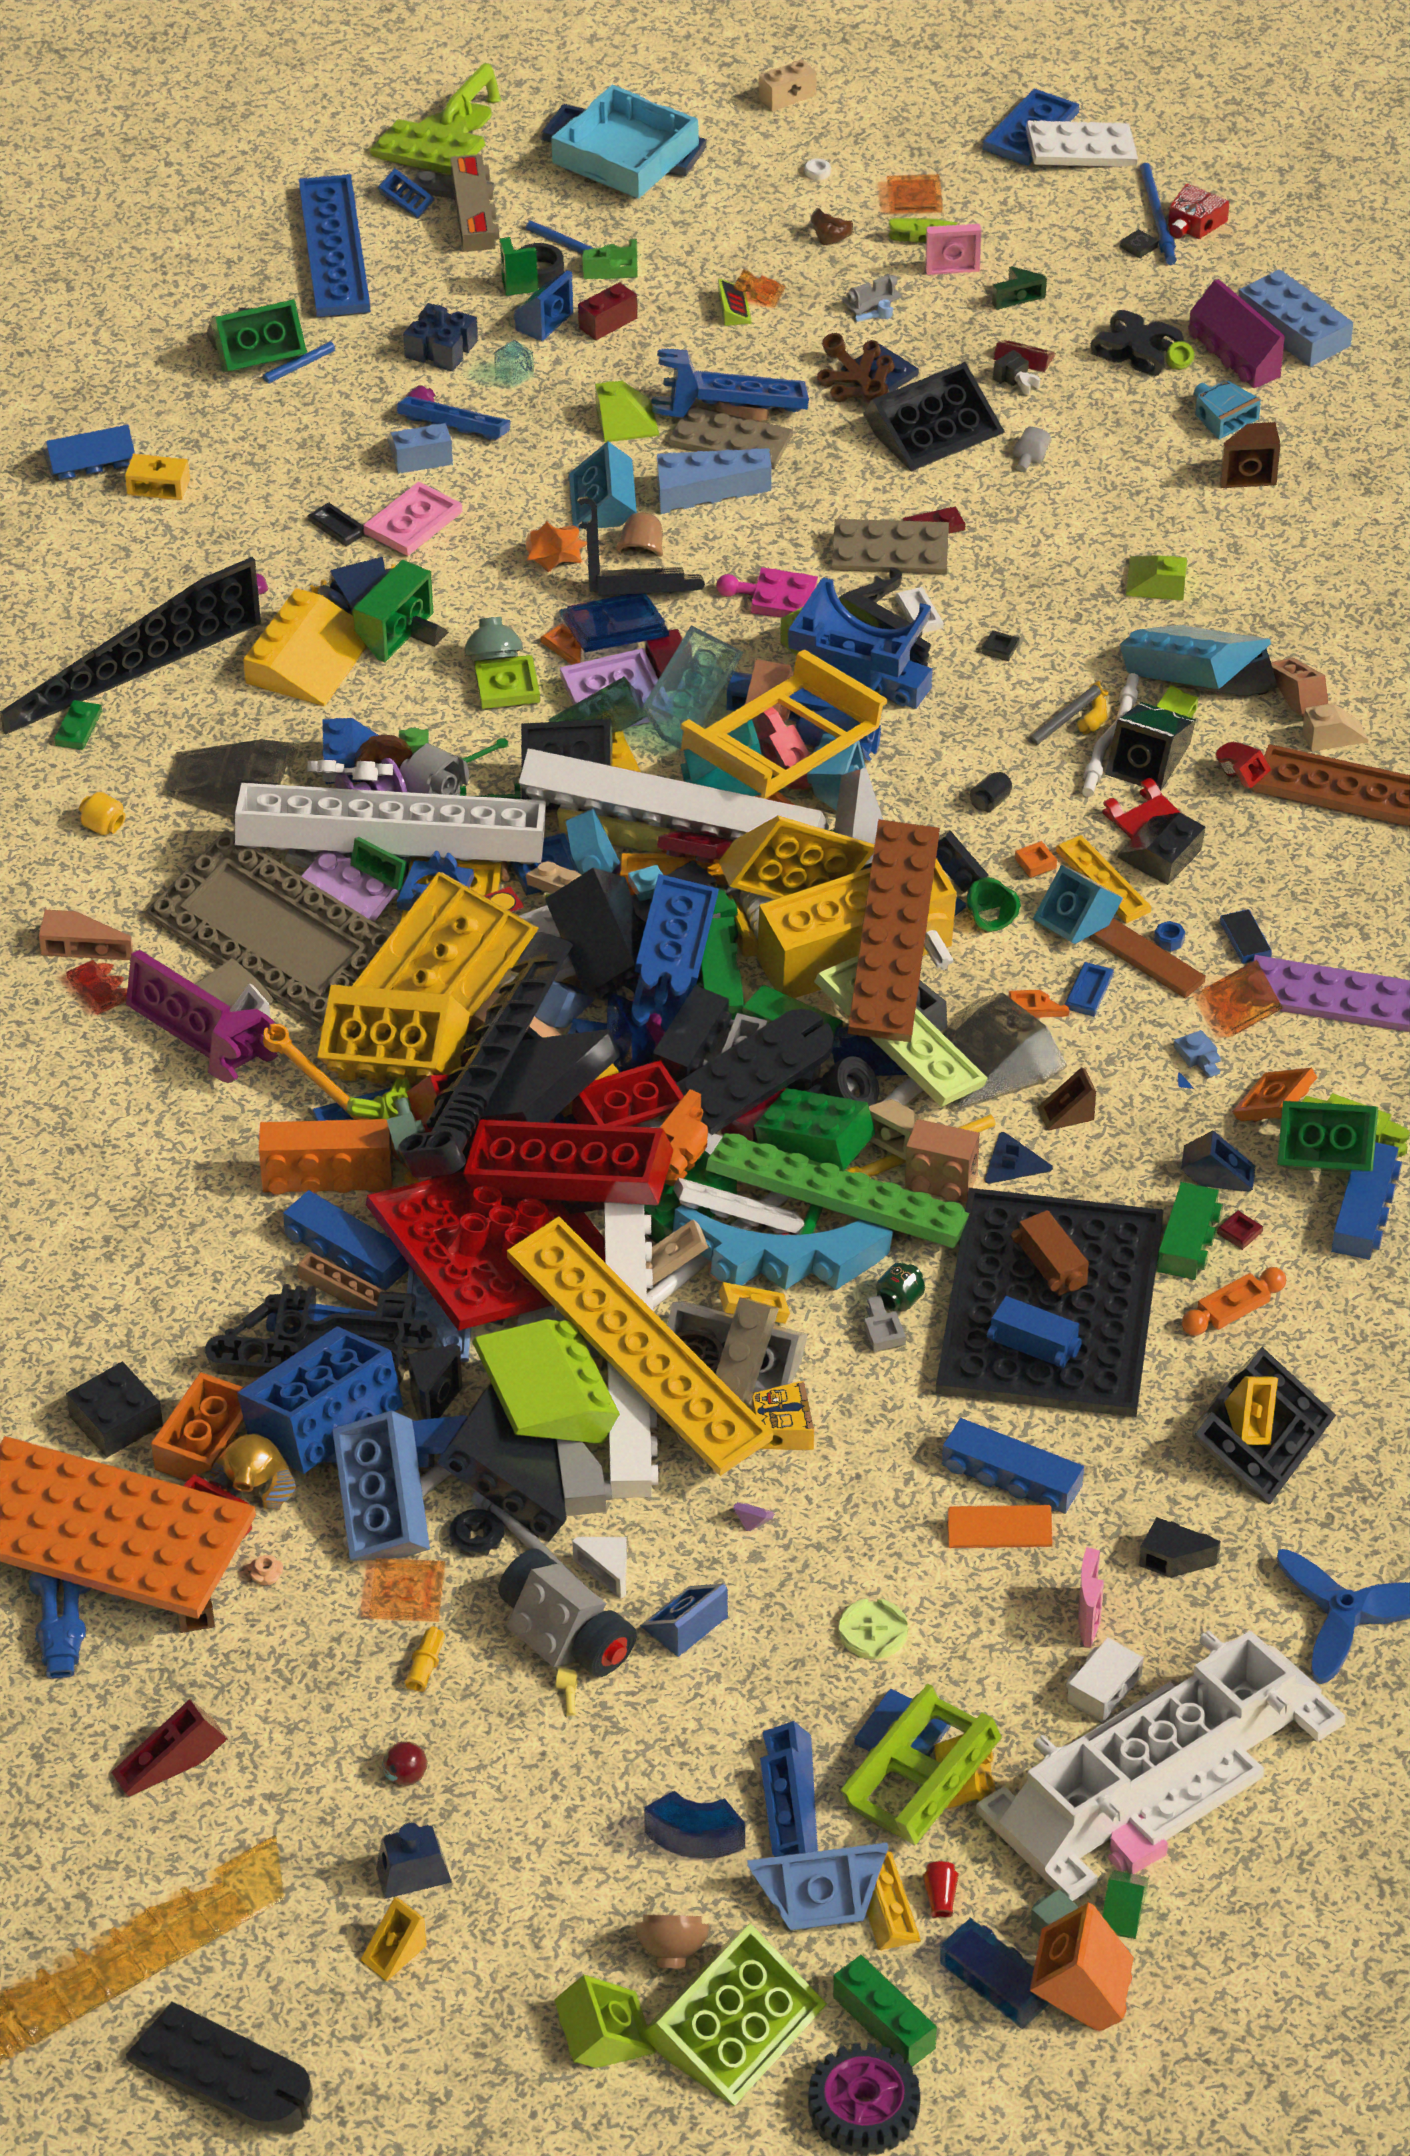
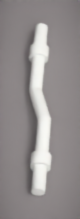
M1135 673L1128 675L1126 685L1121 689L1119 696L1120 707L1116 721L1097 740L1090 763L1085 767L1083 775L1085 782L1082 793L1086 797L1093 796L1096 784L1101 780L1103 773L1101 765L1105 750L1113 741L1117 720L1130 711L1137 701L1139 676Z

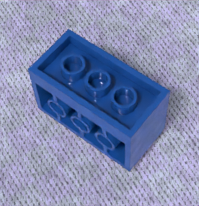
M338 1326L237 1392L247 1435L258 1434L269 1439L277 1447L287 1466L303 1474L334 1454V1428L385 1412H395L404 1406L391 1350Z

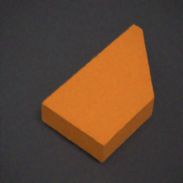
M560 624L541 636L542 644L573 665L581 662L582 637L564 624Z
M1041 990L1009 991L1011 1019L1069 1016L1068 1006L1064 1004L1060 1006L1050 999V995Z

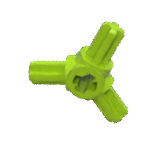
M407 1078L403 1080L395 1079L390 1092H386L382 1097H375L373 1101L352 1097L348 1100L346 1111L352 1116L370 1119L397 1117L398 1112L394 1101L408 1098L407 1091L412 1088L409 1085L410 1081ZM408 1100L409 1108H410V1111H411V1104H410V1102H409V1100Z

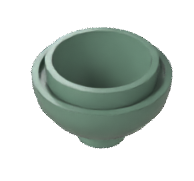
M502 617L478 619L479 628L469 636L465 644V656H471L472 662L517 657L518 651L523 650L520 637L511 628L503 625Z

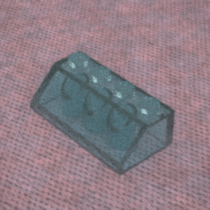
M692 625L690 626L642 707V710L662 740L681 749L683 730L680 729L681 723L690 719L704 727L727 688L733 673L737 670L743 651Z

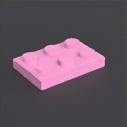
M418 481L365 523L364 534L409 556L462 513V503Z

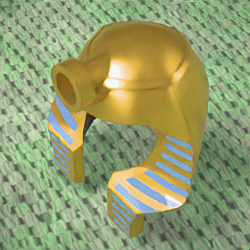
M258 1434L240 1436L233 1441L216 1460L209 1477L210 1481L217 1473L226 1474L233 1482V1487L244 1492L252 1491L254 1486H258L272 1477L271 1486L262 1495L265 1509L281 1510L282 1503L296 1489L292 1474L277 1447L269 1439Z

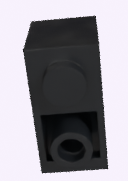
M1156 1517L1140 1546L1139 1566L1169 1578L1217 1565L1219 1561L1221 1541L1212 1538L1208 1534L1198 1533L1175 1522Z

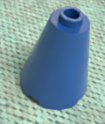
M837 708L814 712L846 732L861 724ZM802 717L800 720H797L795 725L804 744L809 746H819L823 734H829ZM879 725L878 729L859 740L864 761L872 760L869 756L870 752L876 755L880 744L881 725Z

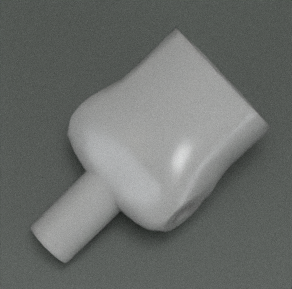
M1031 426L1025 428L1013 450V455L1020 459L1016 466V471L1026 473L1030 463H1042L1047 448L1051 443V435L1047 431Z

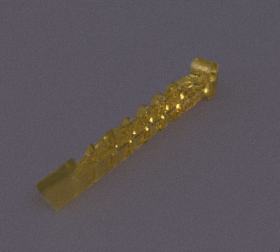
M271 1836L215 1868L223 1883L194 1893L184 1886L180 1888L182 1897L153 1907H147L123 1931L120 1932L115 1927L110 1928L108 1931L112 1940L91 1959L82 1949L77 1947L72 1950L78 1966L52 1975L41 1967L35 1971L37 1980L11 1989L6 1987L0 1990V2065L3 2058L12 2059L14 2052H24L26 2045L34 2046L45 2038L77 2021L79 2018L284 1900L277 1837Z

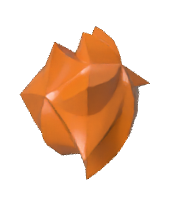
M546 521L539 530H531L527 535L526 550L529 552L527 560L534 559L547 572H550L562 561L582 563L580 549L587 545V541L579 539V528L574 525L558 529Z

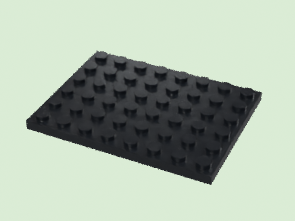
M969 1188L965 1212L970 1214L960 1239L936 1381V1394L1137 1417L1164 1210ZM1047 1210L1089 1262L1087 1284L1078 1290L1069 1291L1060 1296L1055 1291H1051L1047 1285L1048 1281L1021 1246L1010 1237L1011 1233L1019 1228L1020 1221ZM1005 1296L1079 1323L1078 1338L1082 1342L1076 1357H1070L1064 1368L987 1338L992 1317Z

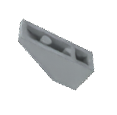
M556 1439L566 1516L606 1512V1500H612L610 1479L604 1480L600 1463L583 1442Z

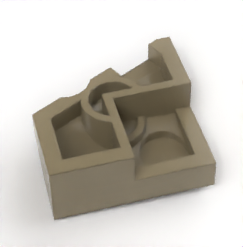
M233 958L195 983L198 987L230 1006V1009L248 984H252L269 1003V1006L274 1003L273 997L263 985Z

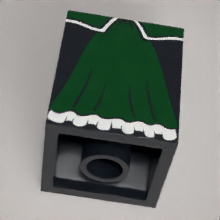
M1140 702L1117 720L1105 775L1141 786L1142 781L1152 778L1160 791H1162L1191 744L1196 719Z

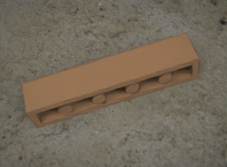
M311 1252L297 1264L298 1278L358 1310L376 1312L380 1292L384 1290Z

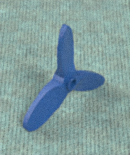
M1287 1549L1278 1550L1277 1563L1282 1572L1299 1590L1311 1598L1327 1614V1618L1316 1639L1312 1656L1311 1672L1318 1684L1329 1682L1340 1671L1351 1649L1354 1628L1359 1624H1387L1410 1618V1582L1377 1584L1353 1591L1337 1584L1321 1568L1298 1553Z

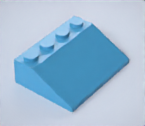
M1172 625L1137 629L1131 632L1129 637L1119 645L1128 673H1135L1140 677L1220 689L1271 645V640L1191 626Z

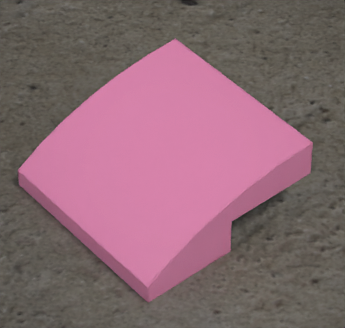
M1086 1547L1081 1570L1078 1623L1083 1645L1091 1648L1101 1622L1104 1580L1098 1579L1100 1550Z

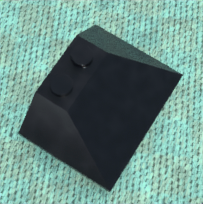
M1261 1347L1228 1380L1193 1425L1192 1437L1261 1501L1271 1504L1333 1421L1336 1414L1265 1348ZM1244 1377L1278 1378L1270 1445H1248L1233 1431L1224 1402Z

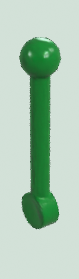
M499 738L496 744L468 757L459 758L469 763L496 749L506 748L508 740Z

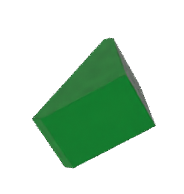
M1113 1870L1110 1875L1102 1917L1117 1936L1136 1939L1149 1877Z

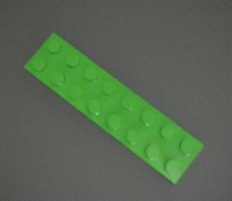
M725 1133L708 1158L706 1166L707 1171L951 1248H955L970 1214L965 1212L966 1208H963L959 1203L943 1202L932 1198L924 1192H912L902 1189L898 1184L892 1182L883 1183L873 1180L864 1173H851L845 1170L843 1172L835 1164L819 1163L808 1159L807 1156L800 1153L791 1154L778 1150L777 1147L771 1144H759L749 1141L746 1137L739 1134Z

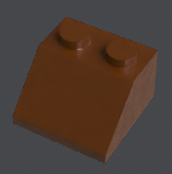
M1276 422L1247 423L1223 443L1220 488L1277 485L1281 443Z

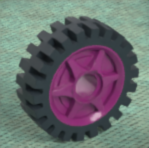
M860 2043L852 2044L851 2052H848L845 2046L837 2049L836 2057L830 2052L825 2056L824 2064L819 2062L815 2067V2074H812L810 2079L808 2110L812 2125L815 2130L819 2129V2136L824 2141L830 2139L831 2146L837 2150L840 2146H843L845 2153L853 2155L854 2150H860V2156H869V2150H875L876 2155L885 2153V2147L887 2146L891 2150L898 2147L899 2140L901 2139L904 2142L909 2137L910 2130H914L917 2118H919L920 2087L917 2075H913V2067L909 2062L904 2064L903 2057L898 2053L891 2057L890 2048L883 2046L880 2052H876V2044L871 2043L867 2044V2050H861ZM865 2097L871 2100L863 2102L859 2101L858 2099Z

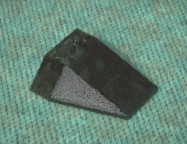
M260 739L176 752L162 794L235 821V811L241 783L281 785L286 766L293 767L299 744Z
M1003 992L981 997L957 1012L948 1024V1027L942 1032L988 1078L983 1088L945 1105L953 1112L1045 1083L1067 1068V1064L1047 1026Z

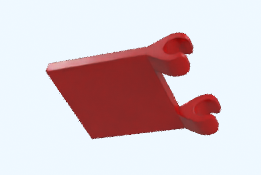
M1152 778L1142 781L1141 786L1144 788L1139 791L1140 795L1147 802L1126 813L1123 812L1115 798H1109L1103 802L1106 808L1102 810V814L1110 821L1115 822L1131 839L1151 817L1180 812L1161 793Z

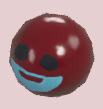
M402 1741L393 1744L387 1749L382 1767L385 1776L393 1784L404 1787L414 1785L423 1778L428 1761L424 1750L418 1744Z

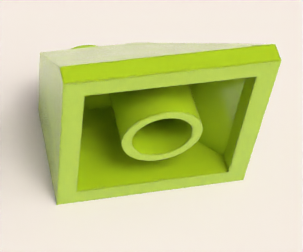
M608 381L595 384L596 411L604 442L660 436L655 415L652 411L651 400L624 381Z
M1161 555L1130 556L1126 596L1183 601L1187 558Z

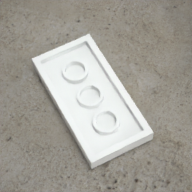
M1027 121L1026 132L1034 164L1116 167L1137 165L1138 157L1129 123Z

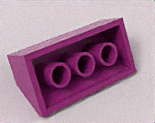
M1219 278L1215 279L1190 311L1189 334L1192 338L1202 342L1209 353H1214L1219 357L1225 367H1230L1236 372L1242 382H1247L1254 389L1280 378L1285 336Z

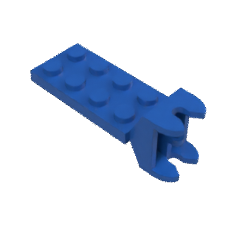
M659 349L657 352V356L661 357L658 364L674 368L673 378H664L663 380L664 386L672 387L671 397H652L651 404H654L652 410L654 413L684 417L696 398L701 399L702 402L707 404H716L718 401L729 402L737 407L754 404L764 409H772L774 406L784 407L785 410L791 412H799L801 409L808 410L809 396L805 381L695 371L688 350Z
M658 874L634 972L640 973L631 1009L632 1020L637 1026L641 1027L648 1022L651 1014H658L662 1018L660 1025L664 1032H666L684 1004L689 986L696 985L719 888Z

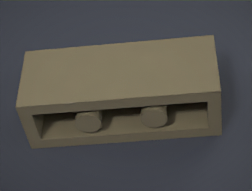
M739 1297L716 1375L745 1405H748L752 1398L779 1308L749 1298Z

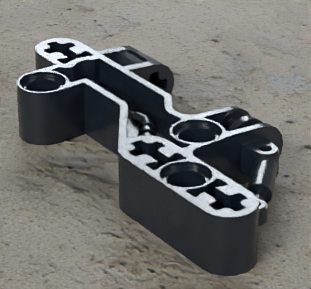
M284 1284L281 1294L268 1295L261 1305L241 1319L242 1323L236 1328H229L225 1331V1335L211 1338L206 1344L205 1354L212 1370L218 1374L260 1378L338 1326L391 1350L398 1384L400 1385L404 1378L408 1354L441 1347V1341L434 1324L425 1320H414L416 1311L415 1294L381 1291L375 1316L336 1313L320 1321H314L316 1306L315 1286H309L307 1290H304L303 1286L297 1285L295 1289H291L290 1284ZM269 1314H277L275 1331L271 1338L237 1336L246 1328L250 1330ZM291 1327H300L298 1332L294 1334L286 1333ZM253 1355H262L261 1359L256 1362L248 1361Z

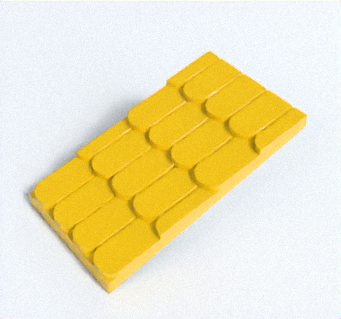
M438 872L352 986L448 994L470 1013L469 1024L482 1003L488 1000L507 970L514 966L539 928L450 876Z

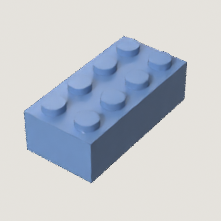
M1278 269L1239 289L1238 296L1285 336L1283 348L1309 367L1351 346L1353 321L1282 270Z

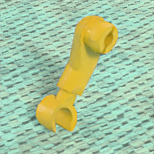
M1099 680L1089 685V688L1096 685L1101 690V694L1092 701V710L1085 715V718L1077 722L1080 732L1084 735L1091 731L1095 732L1108 718L1104 697L1109 693L1106 689H1102Z

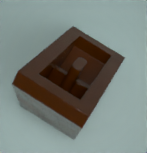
M1081 1067L1037 1107L1047 1130L1094 1120L1096 1090L1086 1069Z

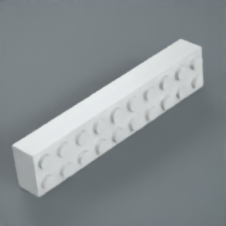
M533 749L527 750L519 784L529 798L546 801V806H549V803L560 804L562 809L578 811V809L591 810L594 808L599 816L607 817V815L619 817L618 819L639 821L648 823L647 825L683 830L729 840L737 839L777 815L825 830L829 828L822 811Z
M241 783L235 811V845H242L247 848L274 847L278 850H287L289 848L305 849L310 852L327 850L345 854L353 851L354 840L356 837H360L400 857L427 856L430 858L435 851H439L441 858L445 857L448 852L454 858L463 861L481 859L495 863L502 861H515L522 864L541 863L545 833L546 801Z

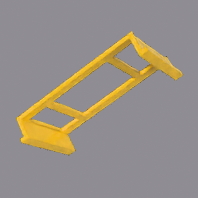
M804 649L796 656L792 677L705 729L690 719L681 723L680 729L683 730L680 751L690 749L695 754L761 793V798L766 799L878 729L882 708L887 704V698ZM804 688L861 724L846 732L789 696ZM779 703L837 739L785 770L732 738L728 733Z

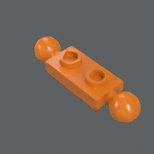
M1269 1267L1262 1272L1260 1280H1258L1250 1272L1200 1299L1197 1309L1189 1310L1184 1314L1182 1318L1184 1331L1192 1336L1201 1335L1206 1331L1209 1322L1219 1330L1270 1302L1271 1293L1280 1292L1285 1287V1273L1278 1267Z

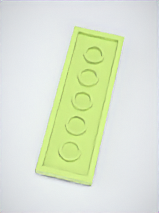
M859 955L818 973L814 981L849 1017ZM917 1008L915 1010L911 1042L870 1037L940 1107L983 1088L988 1079Z

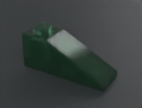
M624 676L548 720L549 722L611 719L612 732H617L628 728L648 715L641 695Z

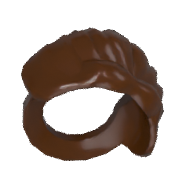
M820 208L814 210L810 220L813 224V229L822 245L837 244L853 233V222L851 220L834 218L830 214L822 212Z

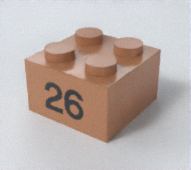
M917 1119L906 1145L905 1188L911 1189L914 1192L942 1196L949 1201L960 1200L967 1202L969 1188H973L978 1175L980 1133Z

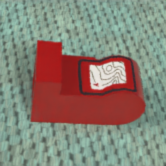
M1228 742L1222 745L1215 753L1225 774L1228 777L1238 776L1242 785L1249 789L1271 771L1260 749L1239 742Z

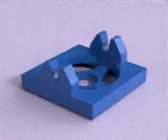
M435 851L428 862L414 860L397 899V909L409 911L430 884L416 883L420 878L426 875L436 876L438 872H441L470 888L474 878L473 869L457 867V861L448 852L444 860L441 859L439 851Z

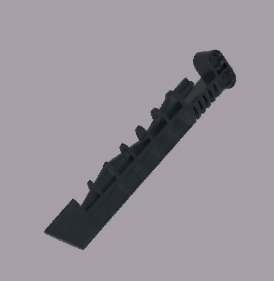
M537 931L511 969V971L519 974L512 982L500 987L499 993L501 995L486 1011L484 1025L476 1029L473 1037L480 1041L479 1044L471 1046L462 1052L460 1060L466 1065L450 1073L447 1078V1083L450 1086L436 1096L434 1100L435 1108L427 1121L428 1128H433L432 1131L410 1135L403 1139L398 1146L413 1177L421 1178L453 1174L465 1165L466 1159L462 1151L467 1140L470 1138L476 1124L484 1113V1109L490 1102V1097L497 1084L501 1081L509 1062L514 1057L520 1042L571 950L572 943L560 937Z

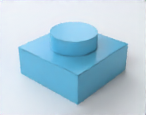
M658 865L628 873V882L640 902L653 898L658 874H662Z

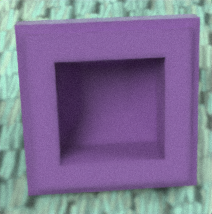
M737 1502L734 1505L736 1514L745 1530L749 1532L773 1519L775 1515L773 1511L747 1503Z

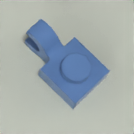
M1202 1030L1174 1040L1175 1050L1189 1067L1199 1065L1209 1078L1220 1074L1219 1068L1215 1065V1063L1221 1062V1058L1217 1053L1218 1048Z

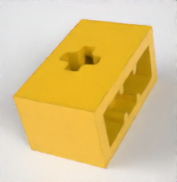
M133 454L125 474L127 495L183 500L190 481L188 459Z

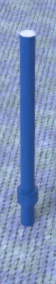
M1143 163L1140 166V170L1159 235L1158 245L1161 253H1164L1166 263L1173 265L1177 261L1174 252L1176 245L1168 231L1151 166L1149 163Z

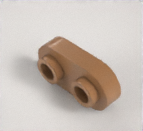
M718 401L715 404L716 411L731 416L752 419L758 422L768 419L769 409L759 408L754 404L738 407L731 405L729 402Z

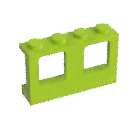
M927 1683L922 1691L913 1697L910 1705L900 1718L891 1724L888 1732L878 1745L869 1751L866 1759L855 1773L847 1778L840 1791L850 1809L916 1846L1002 1739V1736L993 1717L981 1712L975 1718L939 1699L934 1687ZM933 1719H939L964 1732V1735L941 1763L911 1747L914 1740ZM890 1772H896L921 1786L898 1816H894L867 1801L871 1793Z

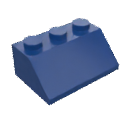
M129 424L48 440L42 446L51 477L58 476L59 480L76 477L75 472L86 470L87 475L103 472L102 467L113 465L114 469L128 467L133 454H135Z

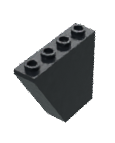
M610 1029L522 1040L514 1057L503 1073L501 1081L497 1084L491 1095L490 1102L484 1109L480 1120L549 1123L619 1058L620 1052ZM479 1122L476 1124L475 1129H474L473 1132L471 1133V1136H472L473 1140H474V1137H475L476 1130H477V1127H478Z
M490 1382L479 1396L437 1463L542 1539L549 1542L567 1520L557 1440L553 1438L516 1435Z

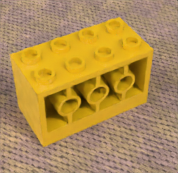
M331 984L317 1058L327 1065V1069L337 1073V1077L343 1080L356 1081L357 1077H364L370 1082L384 1084L386 1080H395L397 1078L403 1080L407 1078L410 1081L409 1085L415 1086L416 1082L420 1083L430 1075H448L453 1070L460 1068V1056L464 1049L470 1013L448 994Z

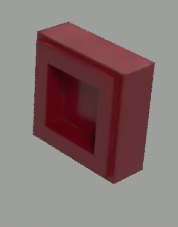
M1239 1210L1217 1228L1218 1235L1242 1250L1263 1232L1261 1224Z

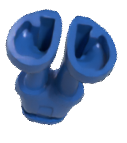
M33 1572L29 1578V1589L33 1594L41 1596L42 1621L36 1626L35 1640L40 1645L42 1663L46 1666V1676L49 1678L72 1677L74 1675V1665L79 1662L81 1643L86 1637V1626L79 1619V1595L89 1592L92 1588L62 1580L64 1589L63 1615L58 1617L57 1592L59 1591V1579Z

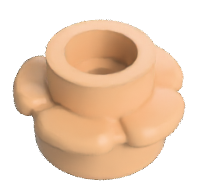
M263 1555L250 1563V1576L260 1585L274 1584L280 1578V1574L283 1573V1564L281 1561H277L275 1556Z

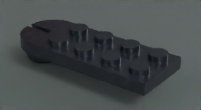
M807 1009L788 1011L677 1082L676 1085L684 1096L690 1089L701 1094V1108L703 1109L701 1122L707 1125L708 1132L712 1136L825 1062L833 1050L832 1029L828 1023L824 1024V1018L814 1011Z
M173 2001L126 2054L128 2062L148 2074L257 2129L275 2130L283 2134H291L300 2131L305 2126L302 2117L308 2120L311 2119L310 2104L313 2098V2087L307 2071L301 2065Z

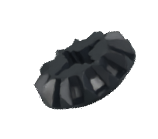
M471 1509L462 1512L454 1518L450 1525L449 1535L451 1544L458 1547L460 1554L466 1551L470 1552L473 1557L476 1553L481 1552L488 1555L492 1548H499L500 1542L504 1538L503 1522L493 1512L484 1509ZM483 1529V1537L477 1535L471 1538V1530L477 1532Z

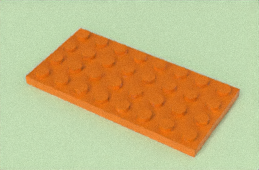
M7 1436L0 1443V1562L199 1619L256 1516L255 1506Z

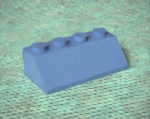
M389 1411L334 1428L333 1436L350 1560L393 1559L430 1550L412 1419L394 1411Z

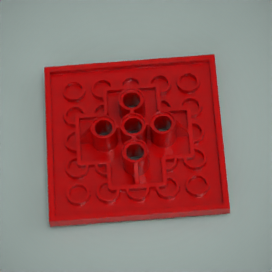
M464 1171L367 1195V1208L458 1331L553 1306L507 1259V1250L557 1217H560L605 1262V1238L584 1212L570 1214L560 1200L502 1197L501 1191L490 1185H480L472 1191L463 1174Z

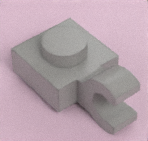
M880 1295L867 1298L870 1308H867L869 1317L864 1318V1328L873 1352L905 1345L906 1336L897 1312L886 1313Z

